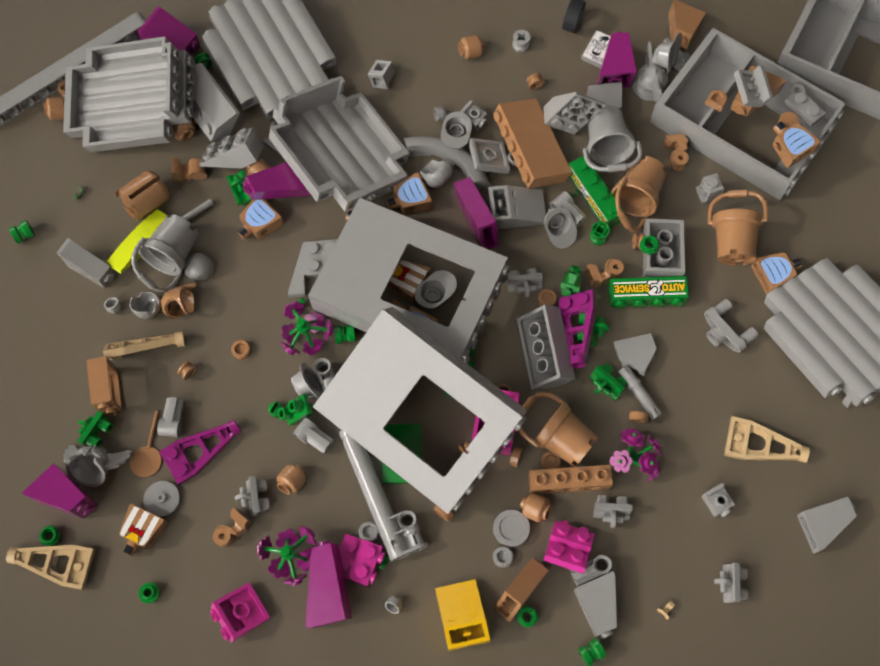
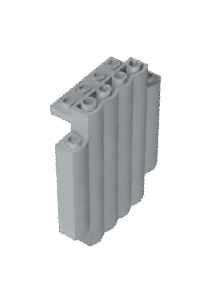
M227 0L225 4L215 5L208 11L215 29H209L202 35L204 44L243 111L259 103L266 117L270 120L273 118L274 106L279 104L280 99L328 81L324 71L336 65V57L301 0Z
M166 37L86 48L85 64L66 67L63 133L71 139L83 137L82 147L90 153L170 143L173 136V128L171 126L191 123L194 116V110L191 106L192 100H194V93L191 90L192 84H194V76L192 74V67H194L193 57L186 50L179 51Z
M342 76L280 99L279 104L274 106L273 118L278 125L270 128L269 139L316 202L325 201L333 196L342 209L348 212L354 209L359 198L370 202L393 191V187L396 184L405 180L408 175L401 166L407 163L410 153L361 92L350 95L348 98L344 96L345 80Z
M824 258L766 295L764 303L774 313V316L766 321L764 330L824 398L830 395L836 396L843 390L846 396L842 403L846 408H849L852 405L859 406L862 403L866 405L875 398L874 395L880 393V287L858 264L842 274L828 258Z

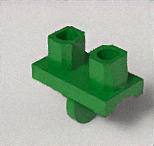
M244 171L226 176L237 205H248L252 200L243 188L246 179Z
M571 265L569 272H565L560 285L561 293L564 297L579 292L583 277L580 276L581 267Z
M585 313L579 314V323L583 325ZM597 313L590 347H596L597 332L598 337L602 338L604 332H608L610 326L605 324V318H599ZM584 332L577 334L579 342H583Z
M608 364L598 365L589 377L597 387L595 393L598 395L603 392L606 396L609 395L616 401L624 391L627 381L623 377H618L617 379L612 377L613 369Z
M302 394L296 399L289 401L285 407L278 409L279 419L281 421L287 420L288 426L294 425L304 417L308 418L313 414V405L308 403V394Z
M97 411L93 418L88 416L85 422L79 419L77 423L81 425L78 433L81 436L77 441L85 447H90V445L100 447L103 440L97 437L101 430L108 434L114 425L103 413Z

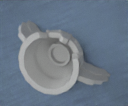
M648 42L645 57L646 64L638 69L632 81V88L639 98L657 102L666 90V84L669 82L668 73L663 67L653 64L651 42Z
M69 445L68 449L65 450V454H63V461L66 465L67 473L75 482L87 487H98L105 481L108 470L118 468L126 463L125 461L130 458L133 452L125 450L119 453L106 454L96 445L77 449L75 445Z

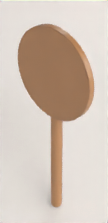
M155 411L147 446L138 448L130 458V468L139 477L153 476L161 467V455L155 448L151 447L159 411Z

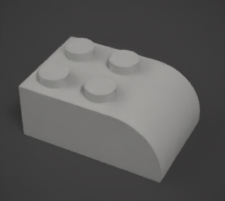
M646 218L643 230L644 237L654 236L659 242V248L656 253L651 255L643 253V278L683 276L685 273L684 220ZM646 244L648 248H652V245Z

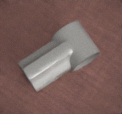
M565 191L549 203L551 209L557 207L568 209L576 227H579L587 218L574 204L573 198Z
M175 397L167 398L163 418L158 423L157 432L159 436L180 437L184 400Z
M305 417L292 433L300 441L310 444L324 455L334 443L331 437L319 430L312 421Z
M599 555L587 561L584 574L570 570L576 586H579L597 577L606 575L611 570L612 563L609 557ZM598 560H604L607 563L605 571H600L596 567Z

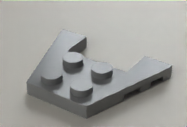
M337 239L303 242L288 290L289 298L306 296L305 278L318 277Z

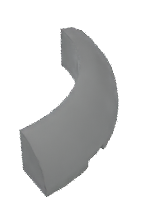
M414 136L403 138L405 148L410 153L409 157L431 155L441 157L442 160L460 168L466 178L470 177L478 191L491 187L485 171L474 169L472 156L465 149L447 147L443 144L441 138Z

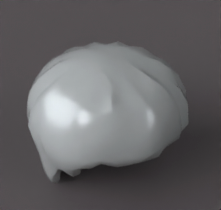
M432 160L420 171V175L428 186L439 188L449 181L453 170L447 161L442 160L439 162Z

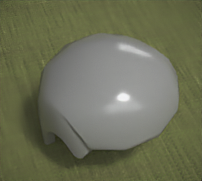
M194 253L186 258L184 273L189 279L193 281H206L213 275L214 263L206 255Z
M141 292L138 297L131 298L129 306L131 311L139 318L150 319L160 311L161 301L158 295L153 292Z

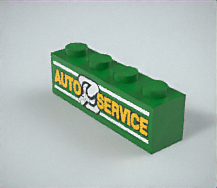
M584 156L569 163L572 171L569 176L599 221L607 223L610 228L621 223L617 216L618 212L614 196L596 170L587 165Z
M687 276L610 279L608 284L610 307L622 309L626 306L643 308L649 305H653V307H663L664 305L679 307L686 304L689 298Z

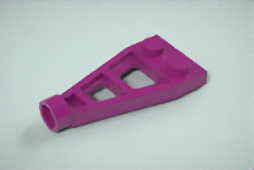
M593 289L559 298V308L570 353V366L573 368H583L586 366L597 311L596 292ZM585 313L584 324L573 328L571 316ZM584 332L583 343L574 345L573 335Z
M232 419L222 426L177 440L159 452L177 484L182 485L198 475L242 431L235 420ZM213 435H218L220 443L212 450H208L204 440ZM193 445H200L203 455L195 463H190L184 453L185 449Z

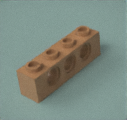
M610 465L529 470L528 474L530 494L542 495L610 490L613 485Z

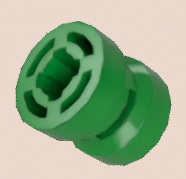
M27 220L22 221L18 226L9 228L17 244L22 243L26 238L35 236Z
M598 221L592 225L589 240L592 244L601 246L607 242L610 232L608 224Z
M348 324L346 326H334L336 344H342L344 341L356 342L353 326Z
M596 638L589 642V646H581L577 649L587 666H592L597 659L602 660L607 656Z

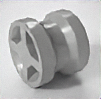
M518 30L514 33L512 45L515 51L525 52L529 49L530 34L526 30Z

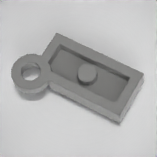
M795 84L791 87L790 96L786 98L784 103L812 127L825 116L826 112L805 94L804 86ZM799 89L801 93H796L794 90Z

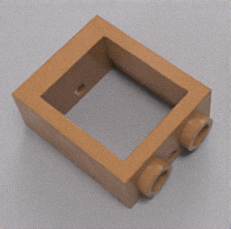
M107 356L86 360L91 405L105 416H114L117 412H122L118 368Z

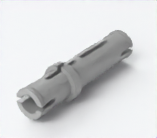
M627 365L622 368L618 373L627 381L628 390H632L651 417V420L663 414L642 386L641 379H637L632 372L630 366Z

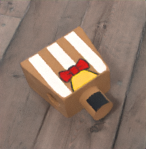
M402 259L389 282V286L407 301L414 304L416 301L415 290L420 283L431 275L430 268Z
M130 504L119 532V536L128 540L122 552L134 556L139 546L149 550L169 523L150 512Z

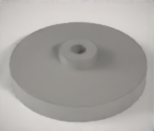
M168 481L155 482L147 488L144 494V506L148 512L158 517H167L177 510L181 499L180 492L174 484Z
M517 510L501 512L493 524L495 538L499 543L507 547L521 545L526 541L530 532L528 519Z

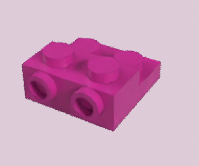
M555 520L544 561L584 574L595 534L591 533L586 527L576 528L570 526V523L567 521L559 522Z
M345 533L339 548L345 579L367 588L370 583L374 584L378 573L375 572L378 564H382L385 557L383 547Z
M250 582L214 601L211 605L210 615L214 622L219 621L222 626L220 632L225 640L229 639L231 643L247 635L252 629L270 619Z

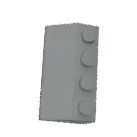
M198 63L192 68L194 84H192L191 88L194 93V100H192L191 104L194 110L193 118L211 142L222 140L231 134L240 112L204 65Z
M543 305L517 318L531 390L562 386L576 380L573 367L570 366V353L560 308Z

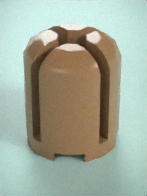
M150 170L144 171L115 192L116 197L120 196L123 200L121 202L124 209L132 218L136 217L137 222L169 199L167 185L163 180H159L160 176Z

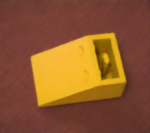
M476 579L435 588L448 651L490 642Z

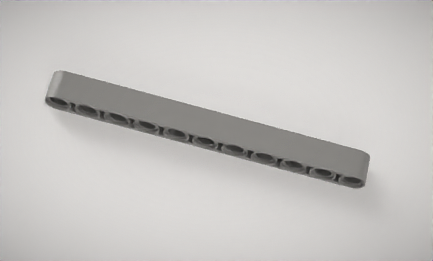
M140 12L132 14L0 97V126L58 91L59 83L65 80L66 67L85 64L86 48L137 41L140 39L137 31L147 19Z

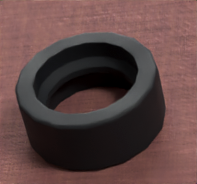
M570 1L562 25L563 30L574 34L577 32L584 14L586 1Z

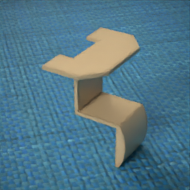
M670 600L662 610L658 608L657 611L661 612L668 620L669 616L667 614L675 606V603Z

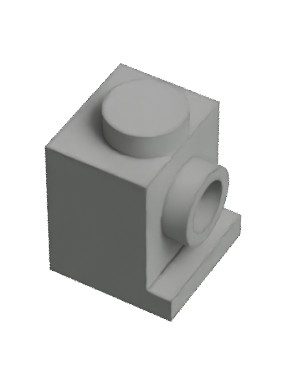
M376 60L367 74L372 87L388 89V84L395 74V69L391 61Z
M471 100L460 111L470 117L472 122L471 130L475 133L480 128L483 129L487 124V113L475 106Z
M716 173L703 177L700 185L695 189L701 203L704 204L713 201L714 198L722 194L724 187Z
M723 483L701 496L714 518L718 515L724 517L733 512L731 508L735 504L725 490ZM718 498H721L724 504H720Z

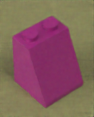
M157 6L137 31L141 40L166 37L179 51L186 50L190 56L198 50L200 45L195 32L159 6Z
M616 32L611 34L596 85L622 82V88H628L631 86L636 74L629 32Z
M54 463L22 492L26 497L40 504L82 519L91 515L98 505L65 470Z

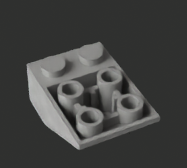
M578 92L555 96L544 106V124L575 135L606 106V103Z
M253 127L247 130L244 128L232 137L230 135L226 136L217 144L216 142L209 144L206 147V152L202 155L203 158L199 165L201 167L244 168L257 162L264 144Z
M510 185L488 187L489 208L496 221L497 229L544 225L546 210L542 190Z

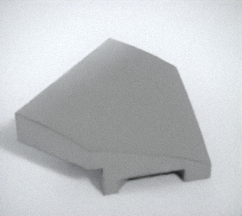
M651 333L614 341L613 345L619 361H622V367L629 365L630 368L637 370L643 376L651 362L655 360L657 348Z

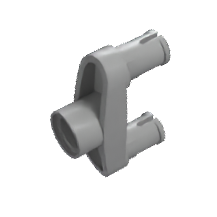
M724 299L715 307H710L704 312L705 319L711 328L706 333V336L714 346H718L723 342L733 351L741 352L748 343L758 337V332L751 327L738 336L720 317L732 308L731 302L728 299Z

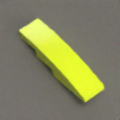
M158 209L151 213L118 246L106 264L120 274L132 265V253L142 237L145 239L149 238L167 215ZM139 252L137 254L136 261L141 258Z

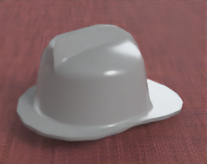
M681 32L676 35L673 42L661 43L654 51L653 64L666 68L667 73H670L673 62L680 50L682 43Z
M455 111L449 113L443 121L441 130L443 144L452 149L464 147L470 138L472 128L470 117L463 112Z
M565 207L548 209L544 217V226L551 243L561 249L570 247L577 237V228L570 211Z
M445 270L432 273L415 290V299L418 304L429 309L436 308L444 303L456 291L457 281L455 276Z
M302 363L300 371L291 378L294 389L299 396L308 394V398L316 397L319 399L323 393L321 385L310 366Z

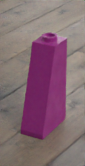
M287 162L248 175L243 184L246 194H249L251 200L312 196Z
M469 177L453 183L455 196L478 245L488 250L499 246L496 221L472 179Z
M330 540L319 542L318 547L311 548L306 629L352 619L338 544L330 543Z

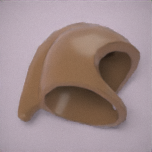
M197 284L180 285L167 291L161 299L163 313L171 319L193 314L195 300L192 288L196 287ZM179 304L180 310L176 311V305Z

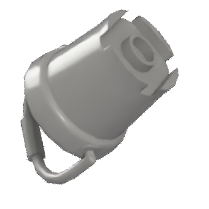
M608 105L609 109H602L588 122L589 143L587 148L583 149L584 159L589 167L597 171H607V173L625 171L627 168L634 167L640 162L642 158L640 141H635L633 134L628 130L622 111L618 107ZM637 146L638 156L636 160L628 164L622 163L633 155ZM590 159H591L595 164H598V165H601V166H607V167H600V166L594 165V164L590 161Z
M172 214L169 218V215H167L149 238L145 239L142 237L132 253L131 263L137 278L149 289H154L157 292H167L177 284L182 276L185 260L199 236L198 230L195 228L192 231L189 228L191 223L180 216ZM138 252L153 268L167 275L176 276L172 283L164 288L156 286L147 275L138 269L136 263Z

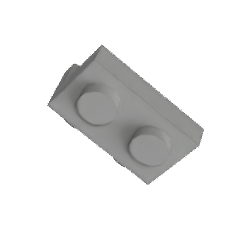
M759 65L753 71L738 69L734 73L743 106L762 107L773 98L762 65Z

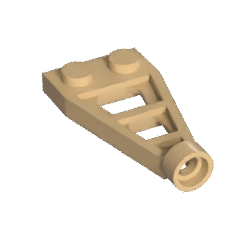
M181 331L175 334L109 343L105 345L103 354L108 358L110 357V360L122 358V355L171 344L177 345V348L184 347V336Z
M734 416L730 418L724 456L740 460H795L804 463L808 461L809 447L802 446L751 420ZM755 433L765 439L763 450H750L747 447L749 434ZM772 440L785 445V452L783 454L770 452Z
M77 545L31 548L10 547L7 552L6 562L18 564L63 587L84 590L95 549ZM34 554L47 555L43 568L31 564ZM67 555L69 561L65 573L59 574L51 569L53 558Z

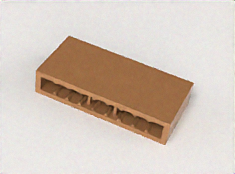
M537 99L499 103L493 114L494 120L501 130V135L507 143L508 150L514 158L515 165L518 167L527 189L564 183L572 171L550 126L544 124V113Z

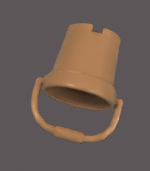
M646 156L644 160L641 159L638 164L629 168L624 177L612 189V195L615 198L616 210L618 212L617 216L623 226L634 233L640 231L645 224L646 218L656 212L659 204V195L668 174L667 171L664 172L663 163L650 156ZM625 213L643 218L640 224L633 228Z
M748 189L731 190L714 198L709 205L708 225H712L716 229L717 260L719 259L720 263L736 266L737 262L743 261V265H748L756 261L758 232L763 222L768 221L767 201L761 194L748 191ZM755 196L762 202L763 215L751 209L733 208L715 213L712 221L713 208L722 198Z
M540 392L529 397L522 405L527 412L533 406L535 400L540 397L551 398L558 402L560 406L535 439L524 431L523 426L519 428L520 434L535 447L546 448L573 467H576L577 463L579 464L592 447L591 444L599 436L571 412L572 409L556 395Z

